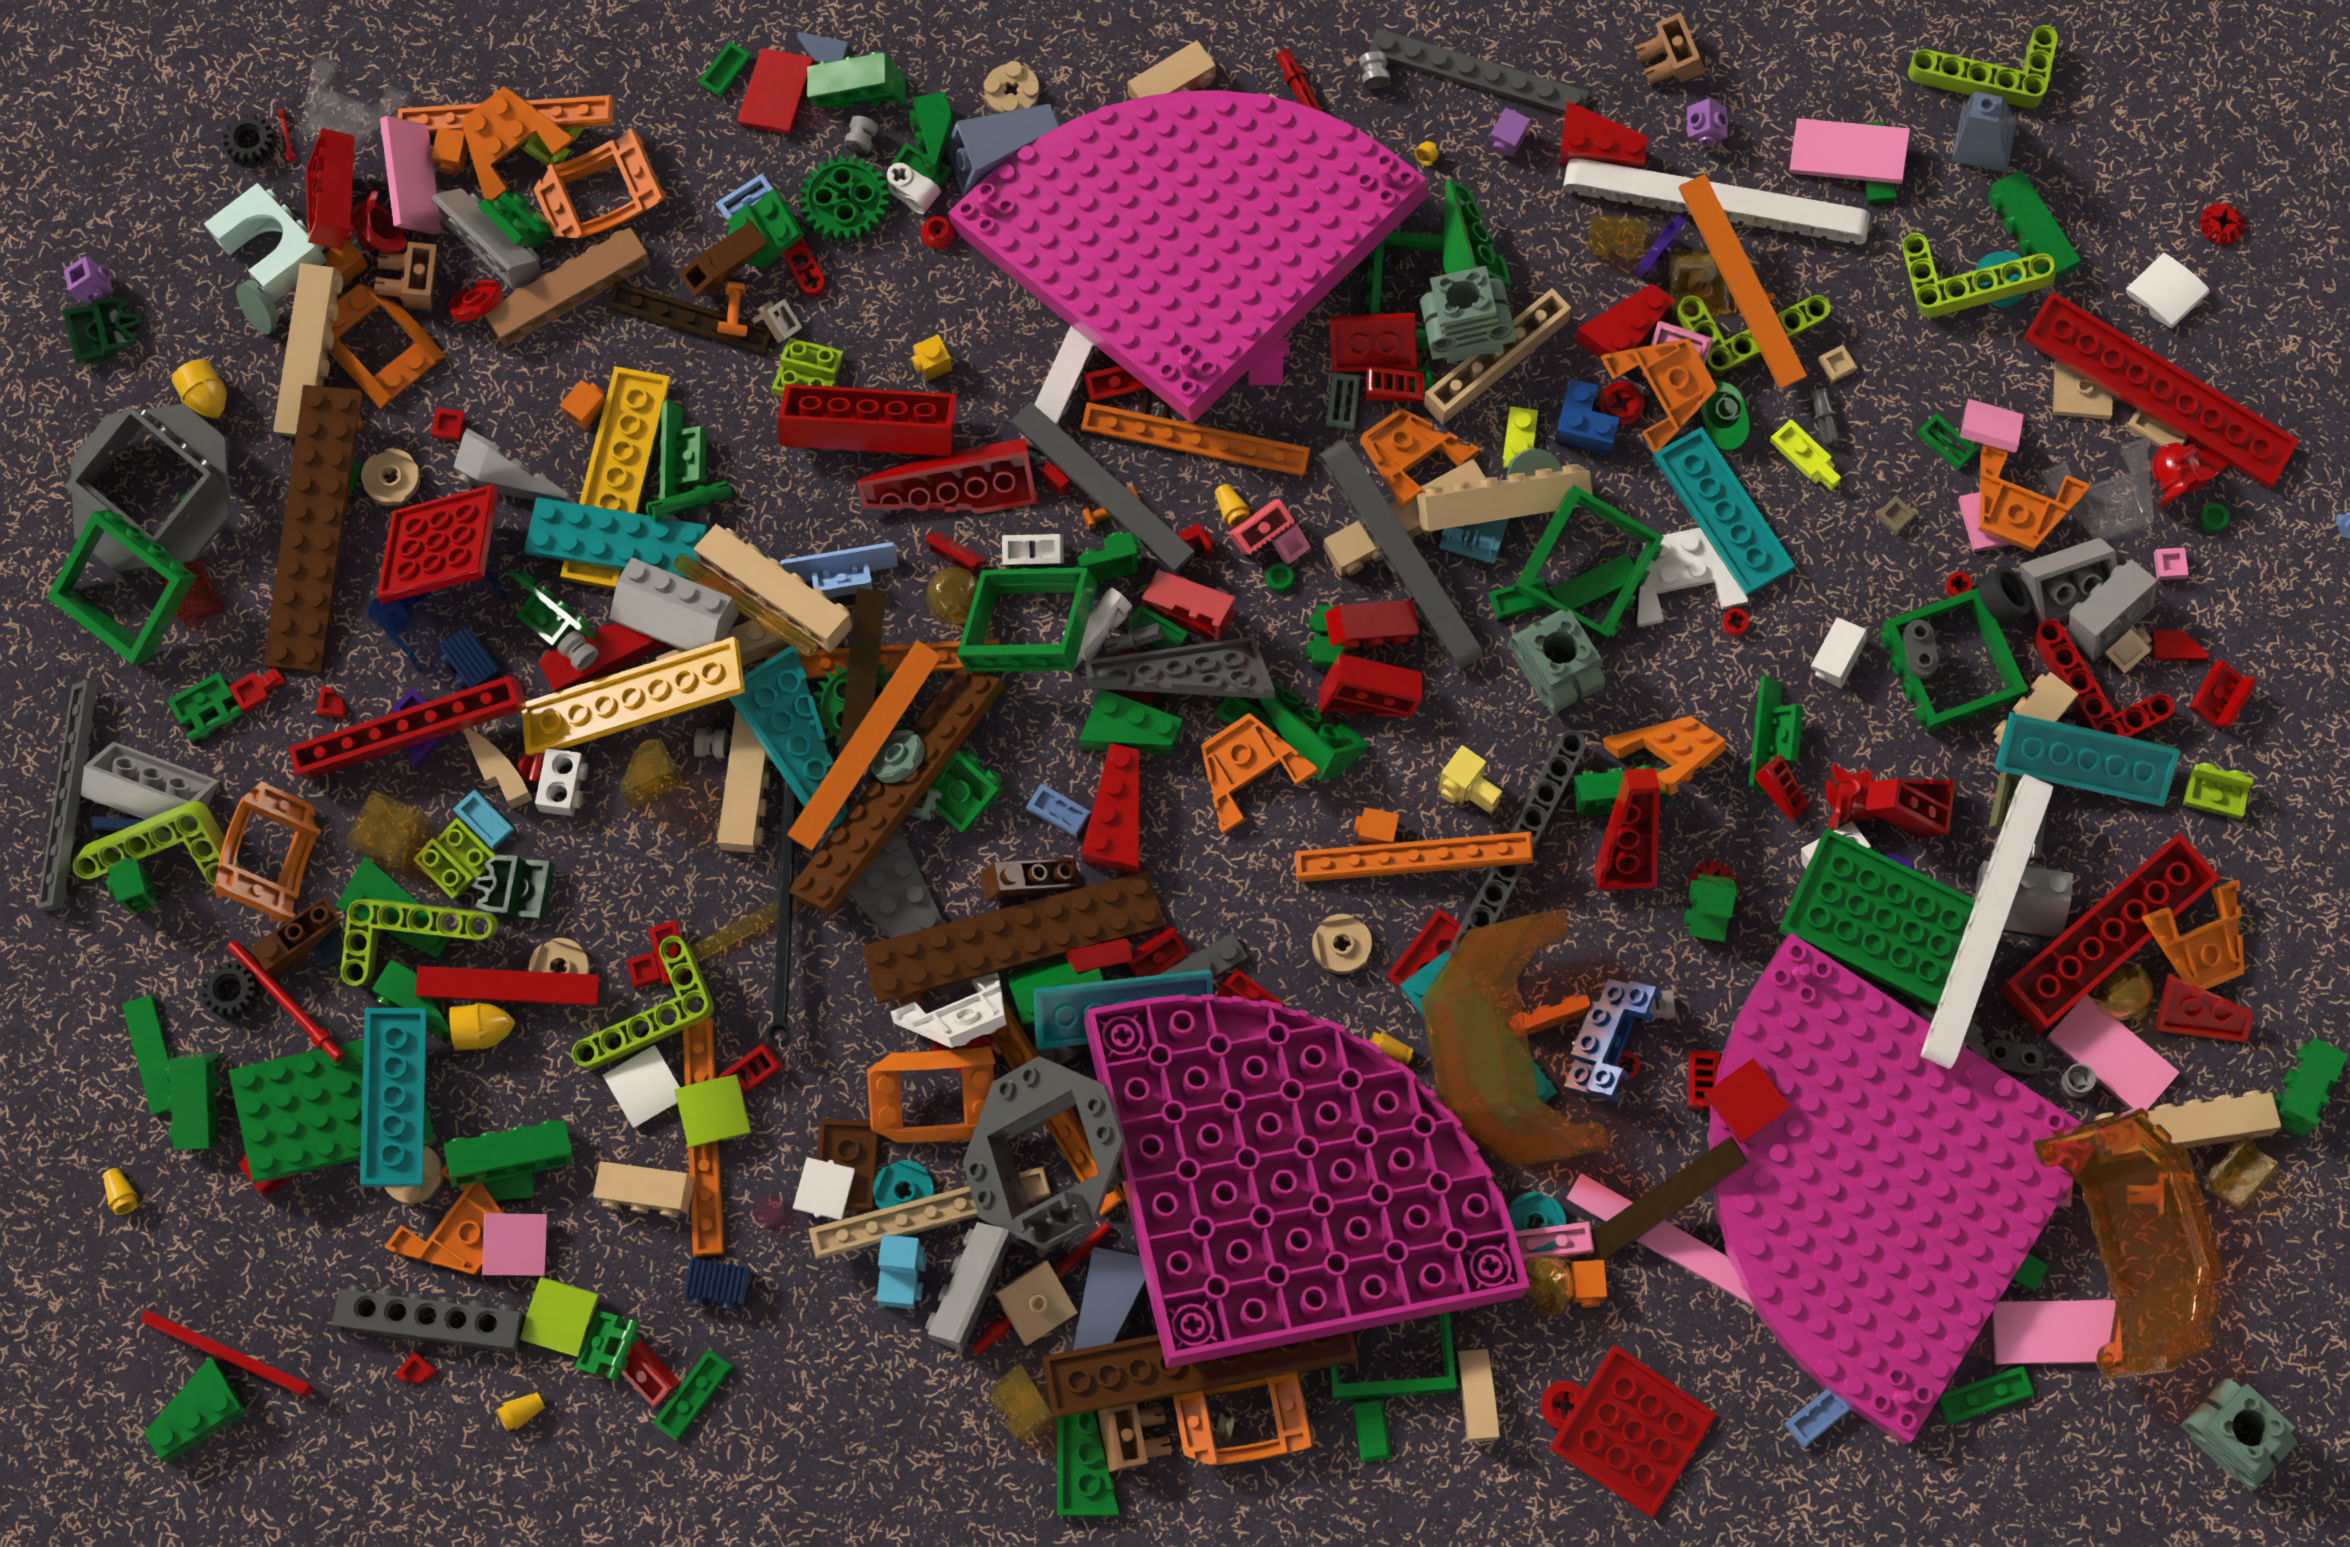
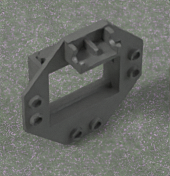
M184 403L149 409L142 408L141 410H135L129 406L125 412L106 415L70 459L71 478L64 487L72 493L74 538L78 540L94 511L109 509L115 514H121L122 520L130 526L142 530L145 534L144 537L152 543H157L164 547L166 554L173 559L183 563L194 562L231 517L228 459L230 456L227 454V450L231 447V444L227 442L229 439ZM142 425L146 426L204 474L154 536L149 534L93 487L95 482ZM106 531L103 532L92 552L115 572L152 568Z
M1040 1056L992 1082L963 1160L964 1170L980 1219L994 1226L1010 1231L1009 1233L1041 1249H1049L1096 1223L1106 1194L1113 1192L1115 1186L1126 1181L1119 1161L1126 1141L1107 1085ZM1077 1104L1098 1174L1029 1210L1009 1141Z

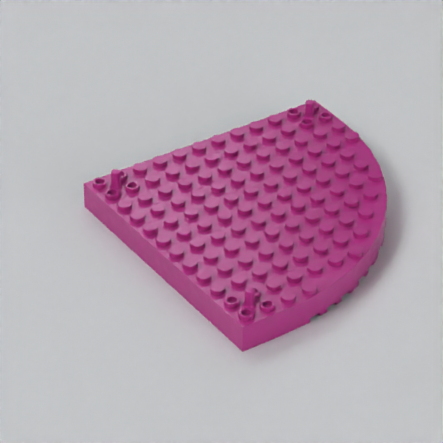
M1221 90L1181 91L1145 96L1110 106H1102L1096 111L1077 117L1043 134L1029 145L1022 146L1017 153L1009 157L987 175L948 212V216L956 233L1193 424L1428 197L1426 177L1385 146L1349 123L1343 122L1327 113L1292 101L1270 97L1266 94L1260 95Z
M1790 933L1784 939L1756 982L1734 1021L1735 1023L1718 1065L1715 1081L1716 1085L1754 1058L1790 1108L1740 1144L1710 1104L1709 1132L1707 1133L1709 1150L1728 1137H1733L1749 1161L1744 1167L1712 1188L1715 1216L1724 1238L1726 1253L1738 1274L1743 1291H1746L1755 1306L1754 1309L1761 1321L1777 1338L1780 1346L1788 1352L1797 1362V1365L1805 1373H1808L1821 1388L1829 1390L1852 1408L1851 1411L1905 1445L1911 1443L2100 1135L1964 1045L1961 1046L1958 1057L1951 1069L1922 1058L1921 1051L1931 1026L1930 1023L1793 933Z
M1183 994L1087 1009L1084 1025L1097 1080L1108 1086L1126 1141L1119 1158L1126 1180L1122 1184L1166 1368L1522 1298L1530 1285L1516 1234L1502 1193L1498 1191L1492 1179L1493 1174L1489 1166L1485 1165L1478 1152V1147L1474 1141L1469 1139L1458 1118L1449 1108L1446 1109L1432 1089H1427L1416 1079L1417 1076L1400 1061L1397 1063L1384 1054L1383 1049L1365 1038H1358L1345 1031L1346 1028L1327 1019L1323 1021L1308 1015V1012L1304 1010L1296 1011L1284 1008L1282 1004L1266 1000H1260L1259 1002L1244 1000L1243 997L1239 996L1229 998L1202 994L1201 997H1192Z

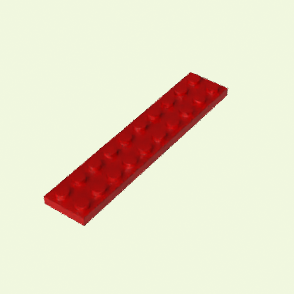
M2053 291L2047 297L2022 339L2268 489L2274 486L2299 442L2297 438Z

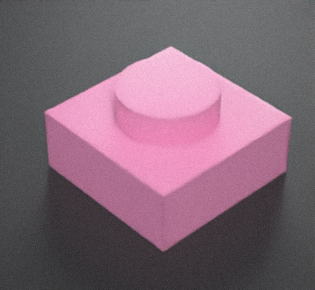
M1298 524L1289 525V528H1285L1284 531H1281L1280 534L1271 539L1285 564L1292 563L1311 548Z
M2185 548L2155 550L2153 554L2157 580L2186 579L2188 577Z

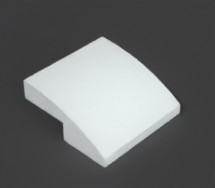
M2165 253L2156 259L2126 288V293L2131 299L2147 307L2149 315L2171 329L2210 293L2209 288L2196 275Z
M655 1044L603 1074L605 1081L633 1128L677 1103L674 1089L680 1087Z

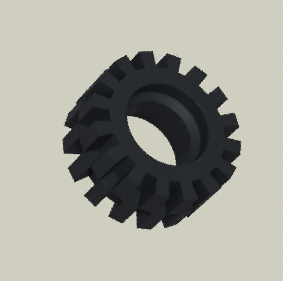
M246 113L242 114L243 119L241 120L237 116L234 117L235 123L233 125L230 122L227 123L228 131L223 130L224 138H222L225 149L232 161H237L238 165L242 167L246 164L248 168H253V163L261 166V160L263 159L268 162L270 160L268 155H274L275 150L273 147H277L276 136L268 121L266 122L262 116L258 119L257 115L251 113L250 118H248ZM245 134H258L260 141L256 146L248 149L240 146V140Z
M223 962V967L217 964L213 967L215 969L213 973L210 971L206 973L208 979L202 980L201 984L204 986V989H201V995L204 997L203 1001L217 1016H224L227 1019H232V1016L237 1018L243 1017L242 1013L246 1012L248 1014L251 1011L250 1006H255L257 1003L255 998L256 996L259 997L258 982L246 967L240 966L239 963L233 962V965H231L229 962ZM230 980L238 981L241 985L240 995L233 1001L222 1000L220 997L221 986Z

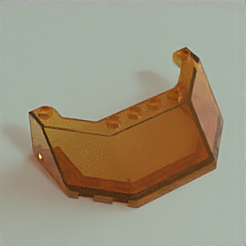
M1566 909L1531 914L1468 930L1420 999L1439 1101L1458 1118L1463 1125V1130L1470 1139L1496 1155L1512 1168L1610 1150L1607 1131L1600 1123L1586 1122L1573 1124L1539 1100L1517 984V977L1535 951L1548 947L1549 942L1558 941L1566 935L1568 931Z
M2143 1108L2053 1132L2033 1141L2035 1157L2042 1166L2049 1168L2059 1165L2081 1185L2083 1200L2088 1207L2092 1221V1231L2096 1235L2100 1248V1258L2105 1265L2109 1279V1289L2115 1299L2116 1306L2110 1342L2100 1347L2096 1355V1365L2101 1372L2103 1381L2168 1372L2210 1348L2214 1337L2209 1332L2211 1319L2217 1318L2220 1298L2215 1294L2217 1281H2222L2224 1269L2190 1153L2183 1146L2177 1147L2172 1143V1136L2160 1124H2152L2148 1120L2149 1114Z

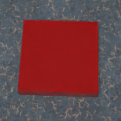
M1754 1058L1703 1094L1740 1144L1790 1108Z

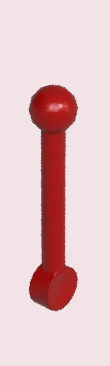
M279 109L278 115L287 152L285 159L288 162H293L296 159V155L292 152L284 109Z

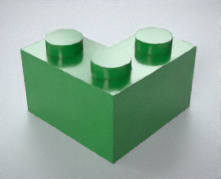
M1698 873L1697 881L1691 880L1689 898L1690 903L1693 904L1691 910L1686 909L1683 924L1684 927H1688L1689 936L1725 942L1728 920L1732 918L1737 891L1734 879Z

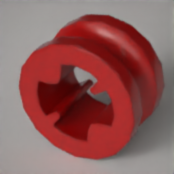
M1954 572L1945 583L1946 594L1951 598L1972 590V579L1964 572ZM1956 580H1960L1961 585L1966 586V588L1963 587L1961 592H1958L1957 588L1951 585H1954Z
M1739 608L1728 610L1722 619L1724 632L1734 637L1744 634L1749 625L1748 615ZM1735 616L1736 620L1739 617L1742 620L1740 628H1735V625L1733 627L1729 625L1731 617Z
M1622 1052L1616 1067H1620L1621 1059H1625V1062L1630 1060L1633 1065L1630 1068L1631 1072L1628 1073V1080L1633 1079L1640 1068L1638 1057L1631 1052Z

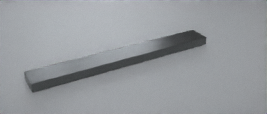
M1032 402L1010 420L1011 425L1122 527L1131 532L1132 536L1138 535L1139 542L1174 574L1195 555V551Z

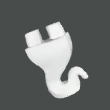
M1110 588L1105 593L1100 604L1090 613L1075 668L1082 660L1088 661L1095 657L1105 641L1110 626L1117 628L1126 619L1128 612L1132 608L1130 602L1117 590Z

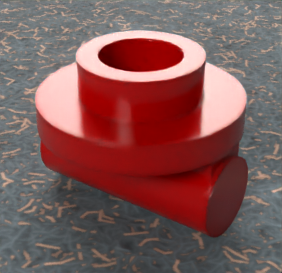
M536 753L532 757L524 754L520 758L517 771L524 782L539 784L544 754Z

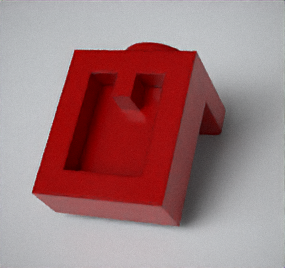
M1199 523L1177 533L1193 550L1199 544L1206 558L1212 556L1213 538L1207 529L1202 530Z

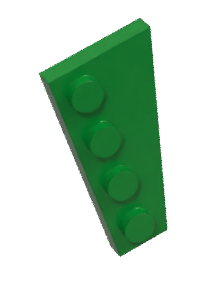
M364 856L335 907L347 914L351 903L361 899L419 903L370 859ZM361 905L358 913L360 918L366 921L370 916V910L366 905ZM391 908L388 912V919L391 923L396 924L399 921L400 915L398 910ZM421 911L417 916V922L420 926L426 927L429 923V916L424 911ZM379 929L383 933L438 961L453 938Z
M1094 1412L1057 1418V1517L1119 1516Z

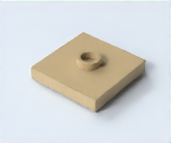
M2055 360L2053 415L2111 419L2113 394Z
M1047 1260L1042 1261L994 1292L1020 1339L1026 1346L1078 1313Z

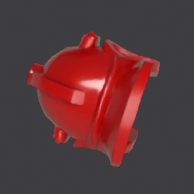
M371 191L367 201L358 203L352 210L350 223L353 224L355 237L359 241L361 248L365 251L374 252L378 249L390 254L401 253L407 246L406 237L402 235L404 228L394 226L393 216L383 206L376 203L378 191Z
M2179 442L2165 444L2158 448V452L2155 453L2151 462V471L2154 480L2158 482L2161 488L2160 492L2164 493L2158 507L2165 508L2183 492L2190 493L2206 486L2209 480L2218 476V471L2215 472L2209 467H2203L2198 463L2200 456L2197 453L2201 449L2196 448L2195 444L2190 443L2187 446H2183Z
M1832 763V776L1835 782L1839 783V786L1834 785L1830 780H1826V800L1829 806H1832L1833 815L1829 819L1828 828L1834 831L1837 830L1842 821L1847 823V821H1863L1876 817V815L1866 811L1869 782L1875 781L1872 779L1873 771H1867L1866 768H1862L1860 772L1856 771L1855 774H1849L1844 768L1837 766L1836 763Z

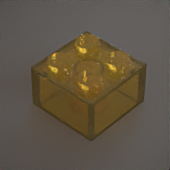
M372 790L345 842L351 851L404 874L431 821L425 812Z

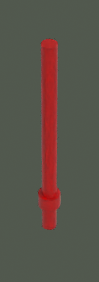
M236 940L231 941L227 949L311 1036V1042L319 1050H324L335 1063L342 1061L345 1055L332 1042V1036L324 1028L320 1029Z
M1104 1222L1053 1270L1059 1281L1093 1250V1247H1096L1113 1231L1108 1224ZM1005 1314L999 1321H993L987 1327L988 1331L971 1346V1349L978 1356L996 1340L999 1342L1008 1334L1006 1330L1012 1326L1008 1316Z

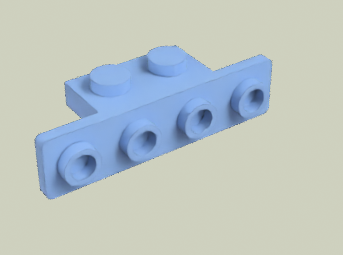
M894 542L785 559L781 560L780 564L789 574L796 573L805 582L813 581V589L818 588L827 598L856 594L857 588L873 590L870 571L897 567L898 560Z

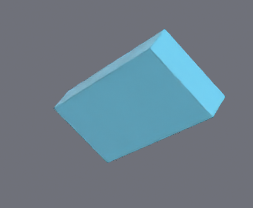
M475 789L453 808V811L493 851L515 832L514 828Z

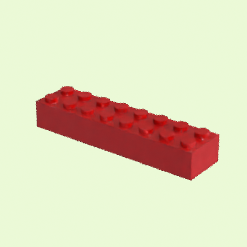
M2181 833L2177 834L1998 988L1999 991L2038 1034L2041 1033L2153 937L2143 921V916L2163 908H2171L2173 918H2175L2221 877Z

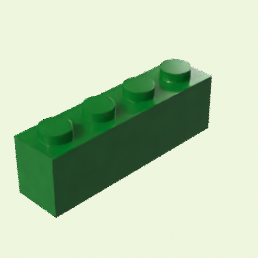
M2021 169L1993 183L1988 193L1989 205L2002 216L2005 230L2009 234L2013 233L2020 253L2024 257L2040 253L2050 255L2055 263L2056 278L2054 282L2075 272L2081 261L2023 170ZM2039 267L2035 272L2045 274L2049 271V268Z
M546 1120L540 1125L532 1127L520 1125L511 1128L510 1131L501 1133L488 1131L482 1133L479 1137L469 1139L457 1137L448 1143H444V1155L451 1188L572 1165V1152L565 1120Z

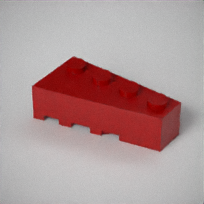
M321 128L306 167L308 243L342 250L345 240L351 239L353 233V224L350 223L353 209L351 199L354 135Z
M1110 743L1081 851L1083 863L1129 874L1139 873L1138 749Z
M1655 768L1629 769L1624 772L1594 867L1598 891L1657 888L1660 785Z

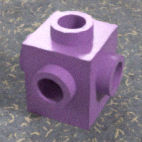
M1710 98L1687 107L1688 138L1702 146H1713L1716 142L1727 138V107Z
M84 256L64 270L69 292H71L74 298L84 301L89 306H91V300L106 298L113 292L110 282L111 274L108 269L103 265L99 266L87 256Z

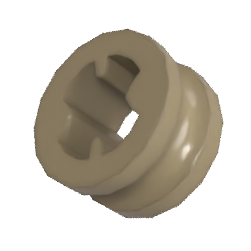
M1220 1413L1215 1437L1216 1441L1224 1438L1227 1443H1231L1235 1415L1227 1418L1224 1416V1413Z

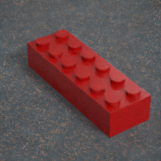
M785 384L778 415L779 446L818 448L822 450L874 451L877 453L890 452L907 455L951 456L957 424V394Z

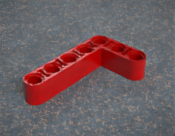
M2047 619L2040 623L2033 635L2034 646L2048 670L2079 694L2070 707L2083 728L2108 731L2111 734L2136 739L2167 722L2174 711L2175 705L2170 696L2161 693L2155 694L2115 714L2062 624L2055 619ZM2042 632L2051 633L2055 640L2045 639ZM2057 657L2066 658L2069 665L2060 664ZM2071 682H2080L2084 690H2077L2072 686ZM2086 706L2095 707L2099 714H2090ZM2152 706L2160 707L2164 715L2156 714ZM2132 718L2136 720L2139 727L2130 726L2127 719Z

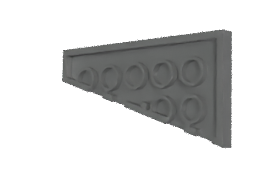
M1254 636L1084 661V672L1089 688L1275 699V689Z
M898 826L848 892L863 912L889 938L944 924L902 830ZM970 980L938 988L937 991L944 996L969 985Z

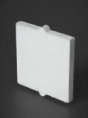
M807 1157L793 1209L814 1214L816 1218L823 1216L842 1220L855 1169L834 1164L833 1160L825 1162Z

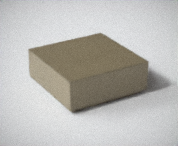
M1895 495L1875 517L1897 536L1917 516V513Z

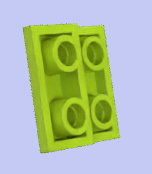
M789 337L780 358V368L772 386V395L783 397L785 384L834 387L843 358V351Z
M456 817L437 839L432 838L413 860L455 900L471 887L476 877H481L488 871L485 867V862L497 855L460 818Z
M738 1075L716 1078L674 1089L688 1148L699 1147L719 1140L726 1141L752 1133Z
M541 1277L530 1303L520 1340L578 1357L584 1344L588 1325L592 1323L599 1294Z

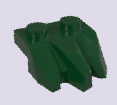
M113 297L91 300V306L63 310L62 316L75 365L104 361L137 338L130 331L139 328L141 315L123 312L127 309L128 299Z
M497 855L485 862V867L490 871L489 876L476 877L471 884L472 887L485 892V897L478 899L475 907L512 919L544 921L555 864L551 861L523 860L519 856Z

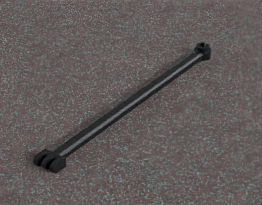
M785 779L773 1023L767 1030L768 1040L776 1048L779 1047V1042L775 1040L777 1034H785V1038L780 1041L782 1048L786 1047L792 1040V1033L787 1025L793 895L789 891L794 883L796 841L788 837L787 834L797 820L798 798Z

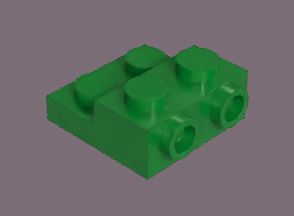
M771 189L754 205H744L727 220L730 226L728 230L729 235L749 221H753L768 244L746 264L763 269L804 236L783 196L777 189Z
M503 192L496 200L484 198L477 206L515 245L540 248L552 235L548 219L541 213L534 212L529 205V200L518 192L516 194Z
M1122 531L1111 533L1108 535V538L1103 539L1104 550L1090 549L1077 556L1078 568H1088L1096 582L1138 573L1137 563L1142 562L1138 535L1132 536L1131 532L1124 533Z
M957 750L928 787L942 794L940 800L936 799L934 802L937 804L935 810L961 833H966L982 812L988 811L1005 790L1000 784L1003 779L991 769L986 772L979 765L982 760L970 750H967L966 753ZM921 796L924 800L927 799V796Z

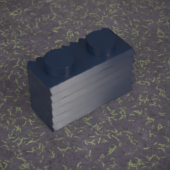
M464 626L463 629H460L453 636H450L438 645L443 653L438 657L448 671L454 668L459 676L455 680L462 690L503 678L500 669L468 626Z
M690 1259L683 1295L686 1299H690V1304L694 1306L708 1307V1303L720 1304V1309L738 1312L739 1307L747 1308L753 1271L749 1267Z

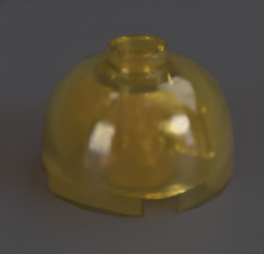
M947 567L938 571L930 579L926 590V602L931 614L939 622L947 625H957L966 622L979 581L978 578L971 571L961 567Z
M2133 963L2132 965L2135 969L2129 971L2125 967L2117 970L2099 985L2106 987L2104 991L2097 997L2092 994V1002L2105 1016L2114 1020H2127L2130 1018L2137 1020L2148 1012L2147 1006L2152 1000L2154 991L2152 980L2140 963Z
M1538 1255L1527 1259L1524 1262V1267L1530 1287L1526 1294L1539 1303L1533 1306L1538 1312L1548 1316H1557L1567 1307L1574 1295L1575 1284L1568 1265L1562 1259L1545 1255Z

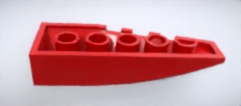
M1026 438L955 451L951 453V456H934L857 480L863 509L900 510L901 508H913L916 511L936 509L956 513V510H972V513L982 514L1038 503Z

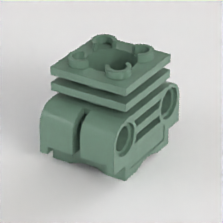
M1487 266L1430 278L1432 292L1422 296L1420 305L1432 360L1446 357L1447 363H1451L1474 355L1504 351L1503 344L1517 341L1504 282L1496 278L1489 279Z
M1559 610L1538 621L1536 626L1533 624L1509 638L1508 645L1516 656V662L1544 707L1547 706L1553 716L1576 703L1578 695L1583 699L1604 688L1605 677L1598 665L1600 664L1601 657L1571 610L1567 612ZM1560 652L1565 654L1571 662L1556 664L1548 659L1545 654Z
M2228 1378L2220 1381L2204 1399L2206 1403L2200 1404L2180 1425L2191 1435L2190 1439L2209 1455L2236 1482L2240 1481L2250 1491L2257 1489L2275 1469V1466L2298 1443L2291 1433L2295 1426L2248 1383L2241 1387ZM2234 1419L2245 1422L2251 1429L2253 1436L2251 1446L2244 1445L2235 1437L2232 1429Z

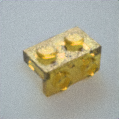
M1591 214L1587 248L1593 249V255L1609 256L1610 251L1621 252L1620 258L1637 259L1638 254L1644 255L1645 253L1644 247L1648 220Z
M2244 1136L2240 1142H2235L2230 1147L2227 1157L2221 1164L2214 1165L2209 1172L2208 1181L2211 1192L2239 1211H2242L2279 1169L2277 1161L2253 1147L2251 1138Z

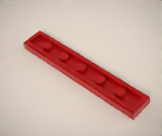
M417 966L415 996L416 998L597 1006L599 975Z
M144 1310L140 1318L142 1323L307 1399L308 1397L310 1398L314 1387L304 1381L147 1310Z

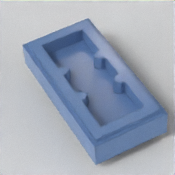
M1042 783L1026 806L1028 812L1076 839L1092 813L1090 810Z
M1826 1389L1783 1425L1804 1449L1851 1411L1852 1408Z

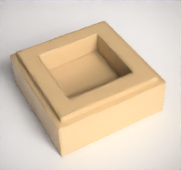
M1844 345L1818 358V362L1832 383L1858 369Z

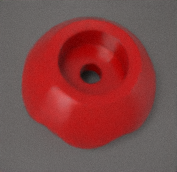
M934 216L923 223L921 237L927 247L945 249L955 239L956 230L948 218Z

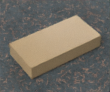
M2138 409L2126 425V428L2159 448L2174 442L2184 445L2187 440Z

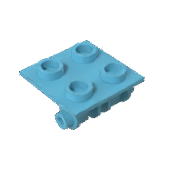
M1509 518L1443 529V537L1439 549L1495 564Z

